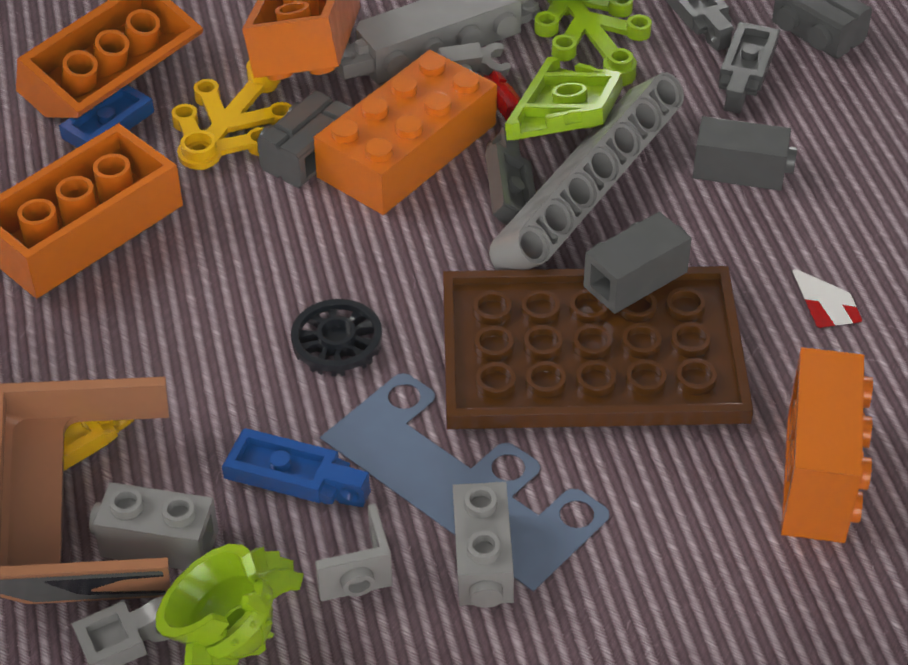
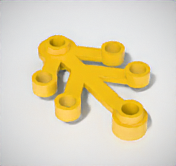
M249 60L246 65L248 82L225 109L220 99L217 81L202 79L196 82L193 87L195 101L198 105L204 106L211 125L207 130L199 129L197 108L194 105L179 104L172 109L173 127L183 134L177 149L179 162L190 169L205 170L218 163L222 155L248 150L251 154L259 156L257 139L264 127L253 128L247 134L228 138L224 137L228 133L265 124L273 126L283 118L292 106L290 103L276 102L267 108L246 112L261 93H270L276 90L281 80L272 81L267 77L254 78Z

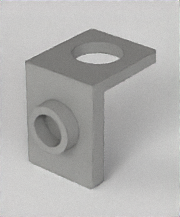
M376 503L368 505L369 535L373 548L315 561L318 593L321 601L344 596H362L371 590L392 586L391 553Z

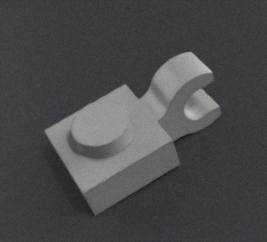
M479 42L439 48L437 52L475 73L480 71L485 75H490L492 71H499L505 77L511 68L510 63L498 64L492 60V57L501 56L505 48L503 43L495 42L481 48Z
M163 596L149 601L141 608L129 612L125 601H121L71 623L88 665H124L147 655L143 641L162 642L169 640V638L162 636L156 629V612Z

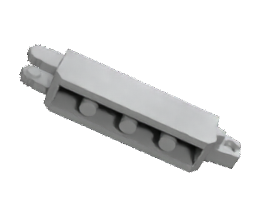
M419 0L359 21L356 26V41L346 46L341 63L335 70L339 72L344 80L369 75L376 84L391 79L429 49L437 53L439 48L479 42L480 47L521 33V24L527 23L531 19L535 20V15L540 12L539 2L533 0Z

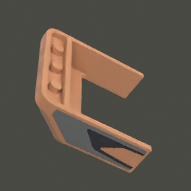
M166 377L0 383L1 598L25 604L152 598L164 596L171 586L168 557L61 563L64 434L66 429L76 422L169 418Z

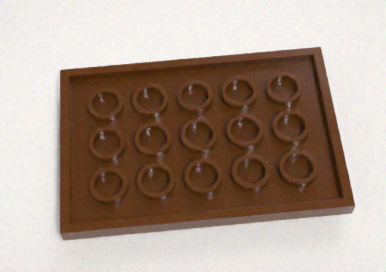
M729 266L688 267L687 273L616 314L583 286L584 269L443 271L447 429L752 423L754 410Z

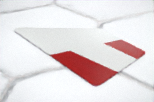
M798 269L792 271L816 327L825 328L862 322V317L849 292Z

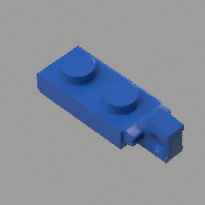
M247 428L241 431L222 465L224 479L316 503L333 504L336 500L340 504L364 507L371 493L369 472L349 467V462L339 458L338 451Z

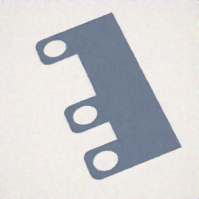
M409 374L395 375L319 437L454 535L453 485L506 482L514 578L533 592L609 519V510L579 489L566 490L540 515L513 498L522 487L539 473L540 464L536 459L511 443L497 445L475 466L470 468L410 427L407 423L434 401L435 393ZM399 385H411L420 392V400L411 408H397L389 402V392ZM514 455L523 461L525 471L521 477L515 480H502L492 472V463L500 456ZM572 501L584 502L594 512L593 521L582 528L570 527L561 520V508Z

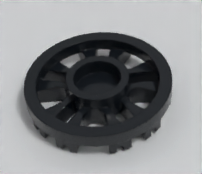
M330 299L311 305L298 315L291 328V343L297 360L300 359L310 367V371H317L321 375L323 371H329L331 376H336L337 374L345 376L346 370L359 366L365 369L367 367L366 364L370 365L373 362L372 357L374 355L378 356L379 349L382 346V326L376 313L366 305L348 299ZM338 310L353 312L349 319L338 316ZM323 312H325L328 317L324 320L319 315ZM306 323H309L316 327L317 330L307 331L302 330ZM374 333L373 339L360 337ZM313 352H321L318 357L311 355ZM329 355L334 356V360H328ZM344 356H351V358L341 360Z

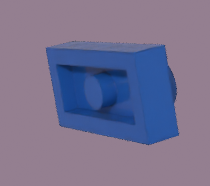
M126 85L79 118H69L59 125L61 138L78 148L118 123L130 130L155 112L153 99Z

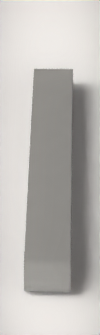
M662 72L628 90L611 109L605 123L596 126L493 240L490 245L489 255L491 263L496 270H529L550 259L681 107L684 101V92L679 80L674 75Z

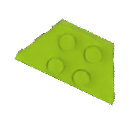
M547 57L506 121V139L519 140L603 125L623 89L621 72L597 69L582 63L576 64L575 71L560 67V58Z

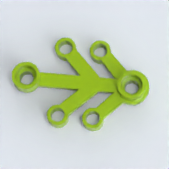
M547 0L550 4L547 11H542L535 15L534 32L544 38L555 36L552 39V57L560 58V61L563 62L573 60L576 57L577 46L583 35L586 34L604 58L603 69L621 72L622 86H627L634 82L637 61L633 57L632 52L624 48H618L605 32L625 35L634 41H644L651 36L652 21L648 16L641 14L630 16L633 10V0ZM588 8L609 12L614 17L590 12ZM564 15H571L573 20L565 33L557 35L561 18ZM630 16L627 20L619 19Z

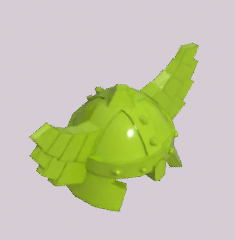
M226 544L215 548L194 561L170 586L156 612V629L162 636L186 645L184 665H237L239 659L251 655H260L266 650V640L274 636V633L270 632L273 618V599L287 591L300 590L304 574L294 571L293 560L280 557V551H265L264 547L249 551L242 544Z

